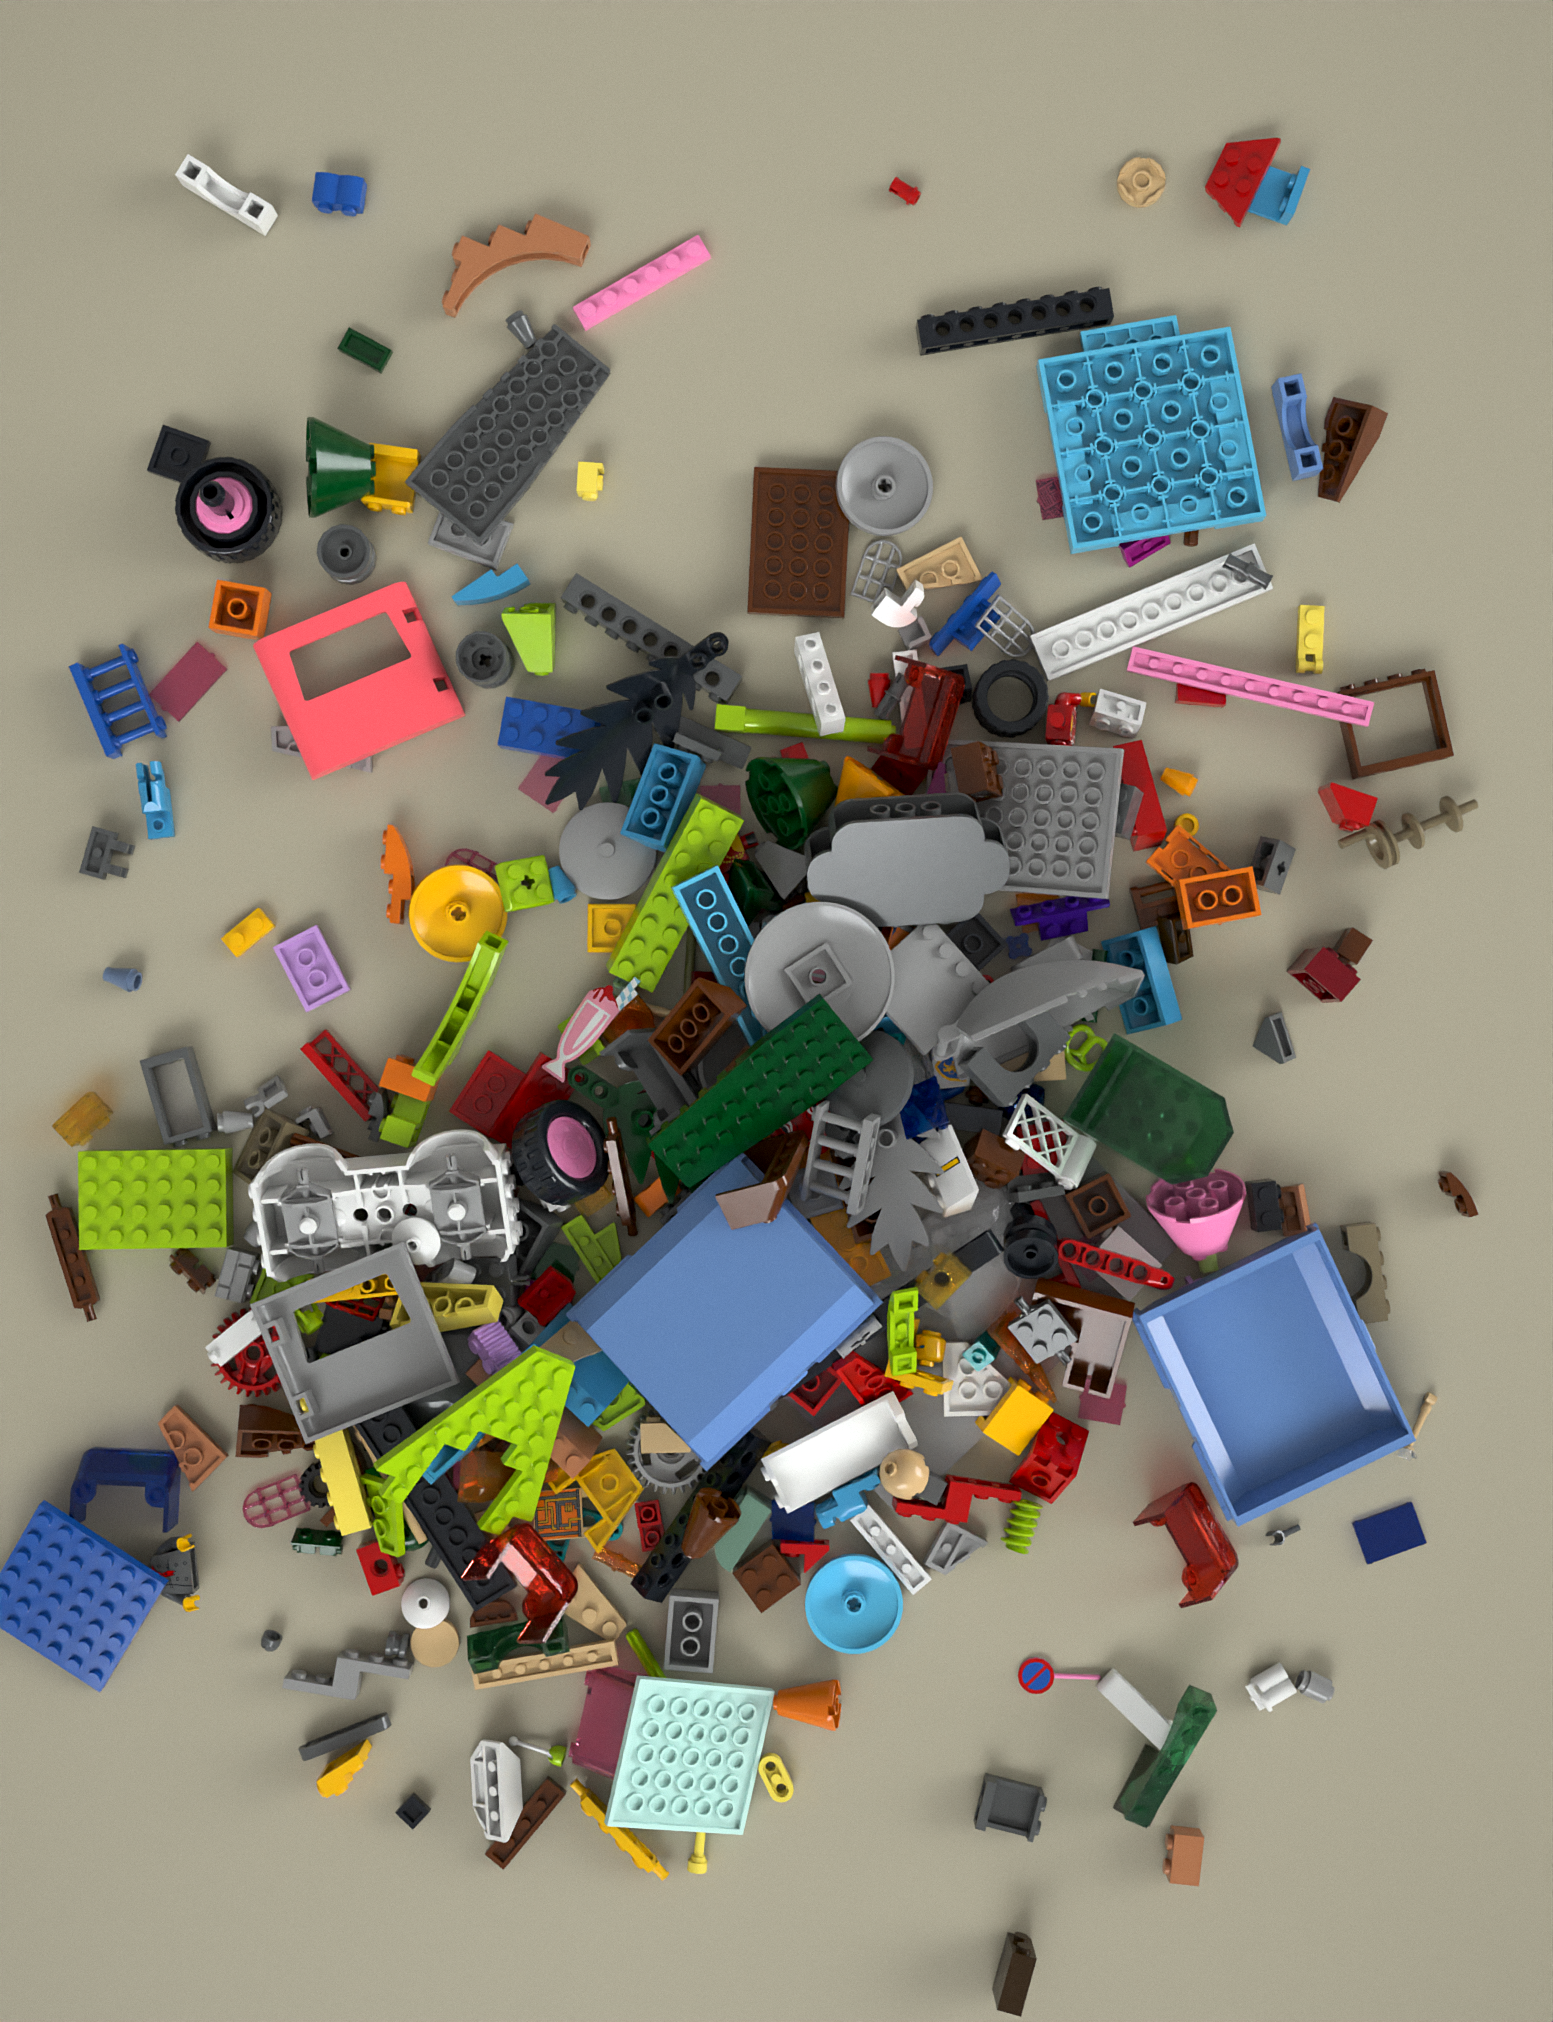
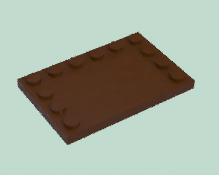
M754 467L747 614L844 619L849 520L842 512L836 496L835 485L838 471Z

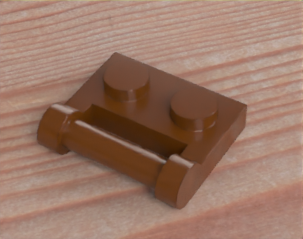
M1167 881L1140 888L1137 886L1129 888L1140 930L1157 926L1158 917L1180 912L1176 889ZM1170 889L1173 891L1174 896L1145 904L1142 903L1141 897Z

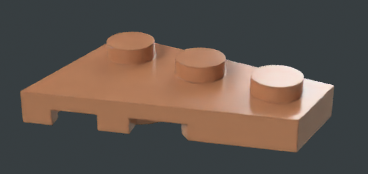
M178 1404L158 1422L170 1449L174 1451L179 1461L178 1465L190 1483L189 1486L192 1492L229 1456Z

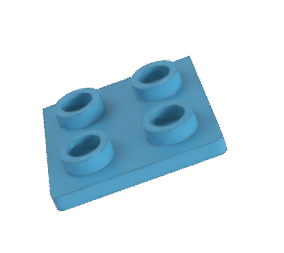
M1270 166L1248 212L1287 226L1294 216L1310 169L1301 166L1296 174H1290Z

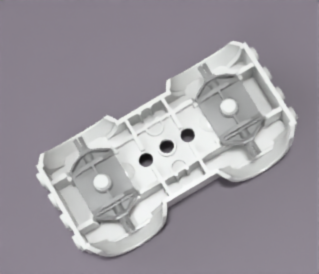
M467 1129L444 1131L432 1135L420 1142L412 1152L344 1159L335 1148L320 1143L297 1145L285 1149L269 1159L248 1186L249 1197L254 1202L253 1220L257 1222L259 1229L257 1231L258 1245L262 1246L263 1251L261 1255L262 1267L266 1268L267 1277L271 1276V1278L278 1282H285L293 1277L304 1274H318L335 1270L391 1247L394 1228L400 1221L409 1217L423 1218L432 1223L439 1232L441 1247L437 1256L432 1261L426 1263L428 1267H434L435 1265L447 1262L451 1258L462 1260L467 1258L469 1260L472 1257L501 1258L500 1262L507 1261L510 1254L514 1253L516 1245H519V1237L523 1235L522 1221L517 1219V1213L520 1209L519 1200L514 1198L513 1189H516V1178L510 1172V1166L513 1164L512 1153L507 1151L506 1143L491 1144L484 1135ZM404 1205H415L417 1214L407 1216L403 1211ZM356 1209H365L368 1213V1218L364 1221L357 1220L354 1216ZM379 1209H388L392 1216L388 1219L382 1218L379 1215ZM410 1242L412 1246L417 1247L415 1242Z

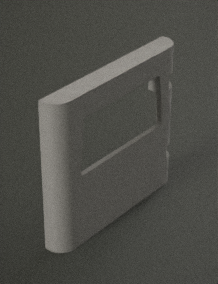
M404 1241L250 1304L305 1444L460 1383ZM382 1274H387L411 1319L410 1323L314 1362H309L295 1317V1310ZM275 1325L280 1339L273 1342L267 1328ZM304 1398L309 1411L301 1414L296 1400Z

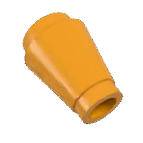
M1168 767L1165 768L1160 778L1161 781L1180 795H1187L1189 797L1199 779L1193 777L1194 774Z

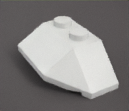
M483 1739L470 1758L473 1809L479 1823L485 1830L484 1835L486 1839L505 1843L509 1840L523 1809L520 1759L503 1742Z

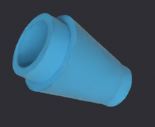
M560 866L550 868L548 872L554 899L562 904L575 898L577 895L575 892L576 887L561 870Z

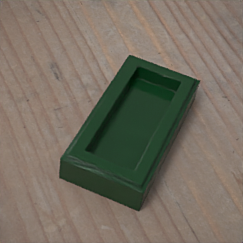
M350 327L337 348L340 352L381 374L393 354L391 349Z

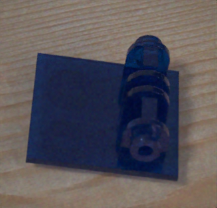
M936 1076L913 1085L907 1103L899 1112L906 1140L936 1127L939 1130L948 1128L949 1119L946 1115L944 1099L941 1096L940 1085Z

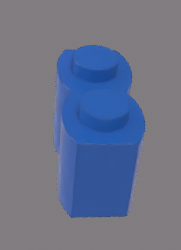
M316 172L312 203L322 213L331 214L333 211H342V214L352 217L356 216V214H363L367 184L364 178L357 176Z

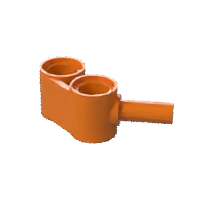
M660 1177L633 1198L648 1218L668 1203ZM680 1179L675 1196L682 1191V1189L679 1187L681 1182Z

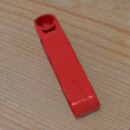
M1064 1237L1057 1241L1058 1256L1066 1262L1159 1290H1169L1173 1287L1174 1277L1163 1269L1148 1265L1140 1259L1069 1237ZM1067 1243H1072L1074 1247L1072 1254L1064 1256L1062 1254L1063 1246ZM1089 1251H1096V1260L1092 1263H1087L1085 1259L1086 1254ZM1114 1258H1119L1121 1262L1117 1270H1111L1109 1267L1110 1261ZM1142 1265L1144 1268L1143 1275L1138 1278L1134 1277V1268Z

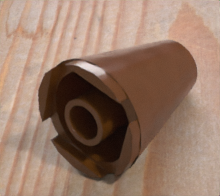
M702 1488L695 1495L681 1543V1548L688 1558H702L739 1521L741 1516L739 1506L732 1498L729 1497L726 1500L721 1497L722 1492L719 1490Z

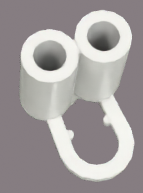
M1280 1662L1254 1676L1245 1685L1250 1694V1700L1254 1701L1259 1711L1266 1708L1268 1712L1273 1711V1706L1297 1693Z

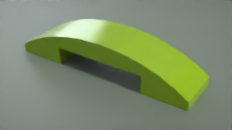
M917 1287L892 1291L887 1314V1343L892 1376L916 1372L917 1351L914 1348V1311H918Z

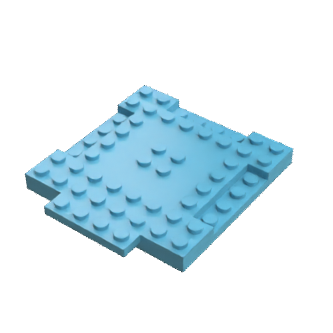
M1173 315L1081 331L1079 336L1082 352L1038 359L1036 369L1044 412L1047 414L1063 501L1062 510L1070 554L1116 547L1120 543L1212 527L1220 529L1264 520L1266 511L1231 327L1180 335L1177 316Z

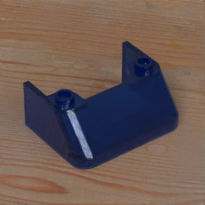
M111 1447L90 1448L82 1455L71 1487L69 1516L79 1523L86 1520L87 1503L96 1496L97 1485L145 1487L146 1502L152 1507L164 1508L162 1533H168L178 1524L181 1468L178 1465L179 1461L174 1451Z

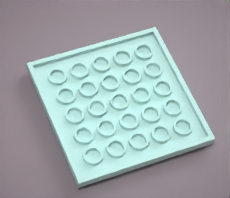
M637 1675L604 1823L610 1827L743 1835L775 1691L767 1687Z

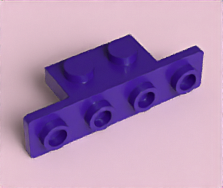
M1067 896L1031 905H1021L1010 909V914L1015 926L1038 922L1039 937L1041 941L1087 932V912L1110 907L1109 898L1097 899Z

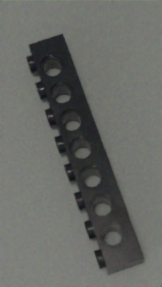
M1098 286L1088 289V292L1078 293V291L1073 290L1064 293L1063 296L1054 297L1053 294L1040 297L1039 300L1030 301L1029 298H1025L1009 305L1005 302H1000L992 305L990 308L983 309L981 306H976L968 309L966 312L959 313L958 310H952L936 317L934 314H927L917 319L915 328L920 356L1111 325L1114 312L1110 288L1102 289V287ZM1080 305H1089L1091 307V311H1083L1080 308ZM1064 308L1068 314L1061 316L1056 312V309ZM1040 312L1044 318L1037 320L1032 316V313ZM1016 316L1020 322L1013 324L1008 320V317ZM993 320L996 326L989 328L984 324V321ZM969 324L972 330L965 332L960 328V325ZM943 327L948 331V334L941 336L936 332V329Z
M750 1429L706 1472L630 1584L644 1599L662 1603L692 1560L684 1554L681 1543L695 1495L702 1488H713L721 1491L722 1494L720 1496L726 1500L729 1497L734 1499L772 1442L758 1429Z

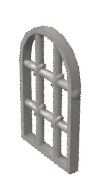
M879 540L868 546L862 556V562L850 595L874 603L880 595L882 588L884 589V586L891 588V592L893 591L898 577L897 573L892 585L884 581L888 569H891V567L895 569L901 567L902 555L896 544L887 540ZM879 544L877 552L873 557L867 555L873 546ZM883 544L892 546L889 558L886 561L878 559ZM895 550L899 555V565L891 563ZM865 558L873 561L867 576L860 574ZM876 564L886 565L882 578L879 580L873 579L872 575ZM859 578L867 580L862 595L854 593ZM871 582L879 584L875 599L865 597Z
M997 595L974 626L992 641L1001 652L1011 657L1026 655L1033 647L1029 636L1022 631L1027 624L1031 635L1035 634L1031 623L1002 596ZM999 599L1010 608L1007 613L1003 614L995 606ZM992 609L1002 617L998 624H994L987 617ZM1012 612L1024 621L1021 626H1016L1008 618ZM983 620L994 628L990 635L979 626ZM1004 622L1010 624L1016 630L1012 637H1009L1000 629ZM996 633H1000L1008 641L1004 648L993 639ZM1018 635H1022L1029 642L1025 650L1014 642ZM1011 645V647L1014 646L1021 653L1011 654L1007 649Z

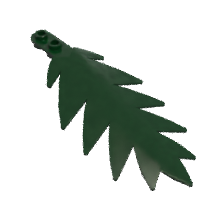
M574 1066L568 1072V1084L604 1108L602 1120L607 1137L609 1132L606 1122L607 1118H617V1125L621 1130L624 1151L638 1183L643 1184L652 1149L648 1146L645 1139L647 1137L652 1139L655 1136H651L649 1131L655 1127L653 1114L658 1109L647 1092L639 1093L644 1089L639 1080L627 1082L616 1088L585 1066ZM578 1073L583 1075V1079L580 1082L575 1080V1075ZM601 1086L603 1089L600 1095L595 1094V1088ZM654 1153L655 1164L668 1202L672 1204L679 1178ZM711 1173L701 1181L691 1186L689 1188L691 1194L698 1187H700L713 1173Z

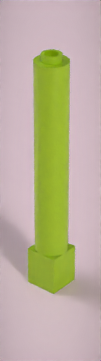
M721 704L716 706L715 731L723 733H754L876 744H890V740H895L896 725H891L892 720L845 716L844 730L842 732L819 736L814 716L810 713L749 709L745 706Z

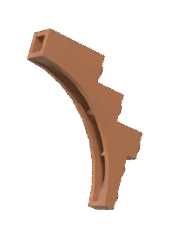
M538 214L534 215L532 221L529 220L524 231L525 235L498 225L496 232L492 231L488 240L489 247L462 236L460 242H456L452 250L453 260L459 269L456 268L451 278V288L449 291H445L442 298V305L446 315L455 318L464 301L478 285L492 274L508 266L525 261L545 259L564 261L582 267L591 246L589 236Z

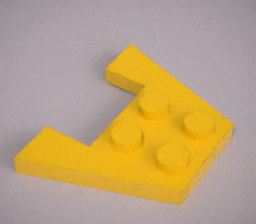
M615 1448L593 1455L590 1462L573 1479L561 1467L547 1471L545 1475V1480L556 1495L577 1480L603 1518L583 1534L598 1554L644 1490Z

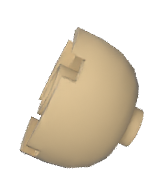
M897 1449L888 1453L883 1459L879 1470L880 1482L884 1489L896 1498L911 1500L913 1499L912 1496L916 1493L920 1494L924 1490L929 1477V1467L925 1466L924 1456L910 1449Z

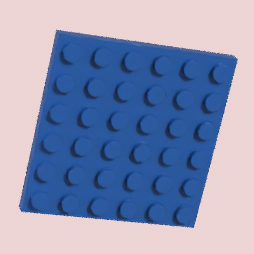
M43 1500L0 1572V1628L98 1692H101L169 1580L49 1502Z

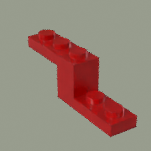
M946 1474L945 1479L948 1484L942 1494L941 1502H938L937 1505L923 1499L913 1498L911 1500H904L893 1496L892 1506L895 1512L903 1517L918 1515L929 1521H935L938 1518L945 1519V1522L950 1524H959V1522L967 1523L972 1495L978 1499L987 1500L989 1497L998 1498V1501L1003 1503H1012V1500L1020 1502L1022 1492L1014 1484Z

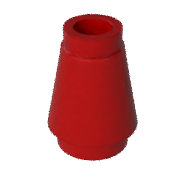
M870 673V679H867L873 708L878 707L886 694L884 691H888L891 679H889V673Z

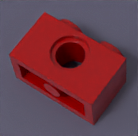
M377 1538L358 1546L356 1552L372 1596L394 1589L402 1584L405 1577L403 1565L401 1563L398 1564L395 1556L380 1551ZM377 1560H385L388 1568L381 1569L377 1565Z

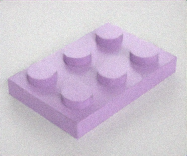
M318 925L273 947L306 1012H310L351 990Z

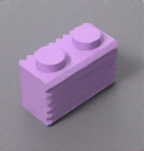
M499 1320L498 1322L482 1325L472 1331L468 1337L470 1350L474 1354L479 1355L483 1361V1369L487 1374L494 1375L521 1354V1351L518 1350L515 1342L507 1334Z

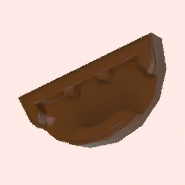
M497 1598L476 1612L473 1611L470 1617V1628L517 1621L519 1617L516 1609L509 1602Z

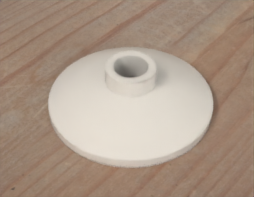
M406 1218L396 1225L392 1233V1246L404 1241L412 1264L415 1265L426 1264L432 1261L437 1256L441 1247L439 1232L432 1223L423 1218ZM410 1242H415L417 1247L412 1246Z
M430 1578L414 1581L407 1587L402 1597L401 1607L403 1615L411 1625L417 1628L428 1629L437 1626L445 1619L449 1612L450 1597L447 1589L439 1581ZM422 1599H426L428 1602L426 1608L420 1606Z

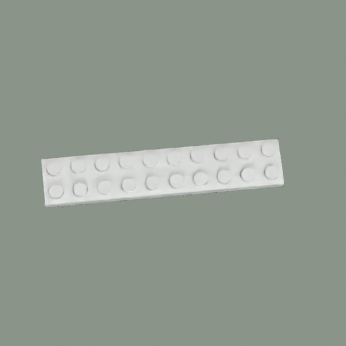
M1255 543L1231 553L1247 563H1254V567L1266 572ZM1227 554L1040 631L1029 638L1046 680L1049 682L1273 589V586L1270 582L1266 590L1247 579L1243 581L1241 576L1226 568H1222L1229 555Z

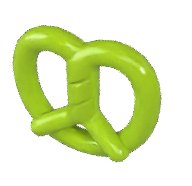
M1085 1024L1073 1026V1030L1068 1032L1071 1038L1066 1042L1067 1047L1064 1049L1065 1060L1075 1069L1084 1072L1093 1071L1102 1066L1110 1053V1047L1106 1040L1095 1036L1094 1031ZM1079 1031L1085 1032L1088 1037L1079 1049H1070L1069 1044L1072 1037ZM1094 1044H1099L1102 1047L1101 1056L1095 1062L1087 1064L1085 1055ZM1072 1056H1077L1080 1062L1076 1061Z

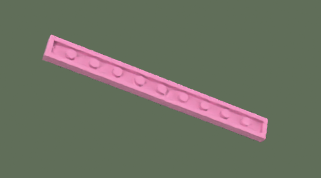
M1134 646L1127 667V672L1363 727H1368L1374 706L1372 701Z

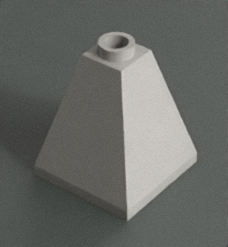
M770 841L766 843L761 842L756 847L755 857L782 899L787 903L798 893L805 897V893L809 892L805 856Z

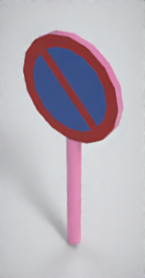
M1038 1657L1029 1658L1024 1661L1018 1671L1020 1685L1024 1690L1032 1694H1041L1049 1690L1054 1678L1096 1680L1101 1678L1098 1674L1054 1673L1050 1663Z

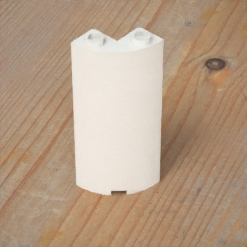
M892 1391L762 1458L761 1461L764 1467L760 1468L766 1482L772 1481L777 1491L774 1498L779 1508L785 1507L787 1513H790L880 1466L888 1453L897 1449L911 1450L918 1446V1442L905 1418V1413L898 1399Z

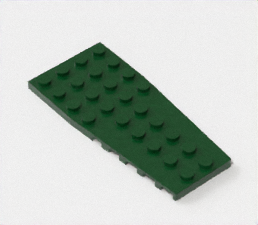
M819 993L755 1042L735 1060L736 1065L730 1071L723 1070L716 1077L718 1081L709 1089L704 1087L698 1092V1099L690 1106L687 1104L683 1105L679 1109L680 1114L671 1122L666 1120L660 1126L662 1130L652 1139L647 1137L645 1140L652 1151L690 1188L814 1106L871 1063L873 1058Z

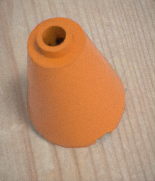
M832 1679L781 1689L778 1691V1695L773 1697V1709L777 1710L780 1716L830 1731H836L841 1717V1703H839L838 1695H841L839 1680Z

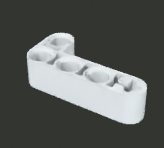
M1111 1668L1096 1685L1097 1689L1166 1756H1169L1185 1738V1733L1173 1721L1167 1720L1114 1668Z

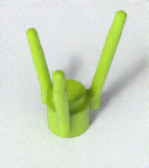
M317 1303L311 1304L313 1312L310 1309L303 1313L299 1309L295 1310V1314L298 1316V1319H296L302 1333L311 1335L324 1324L321 1320L324 1314L319 1310Z

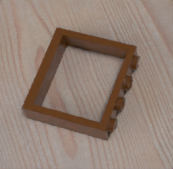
M1425 668L1411 671V675L1406 677L1399 673L1388 676V681L1379 682L1378 679H1372L1363 682L1364 686L1355 688V684L1340 687V691L1337 694L1355 698L1422 683L1437 750L1361 766L1352 724L1339 721L1352 780L1454 756L1435 670L1426 672Z

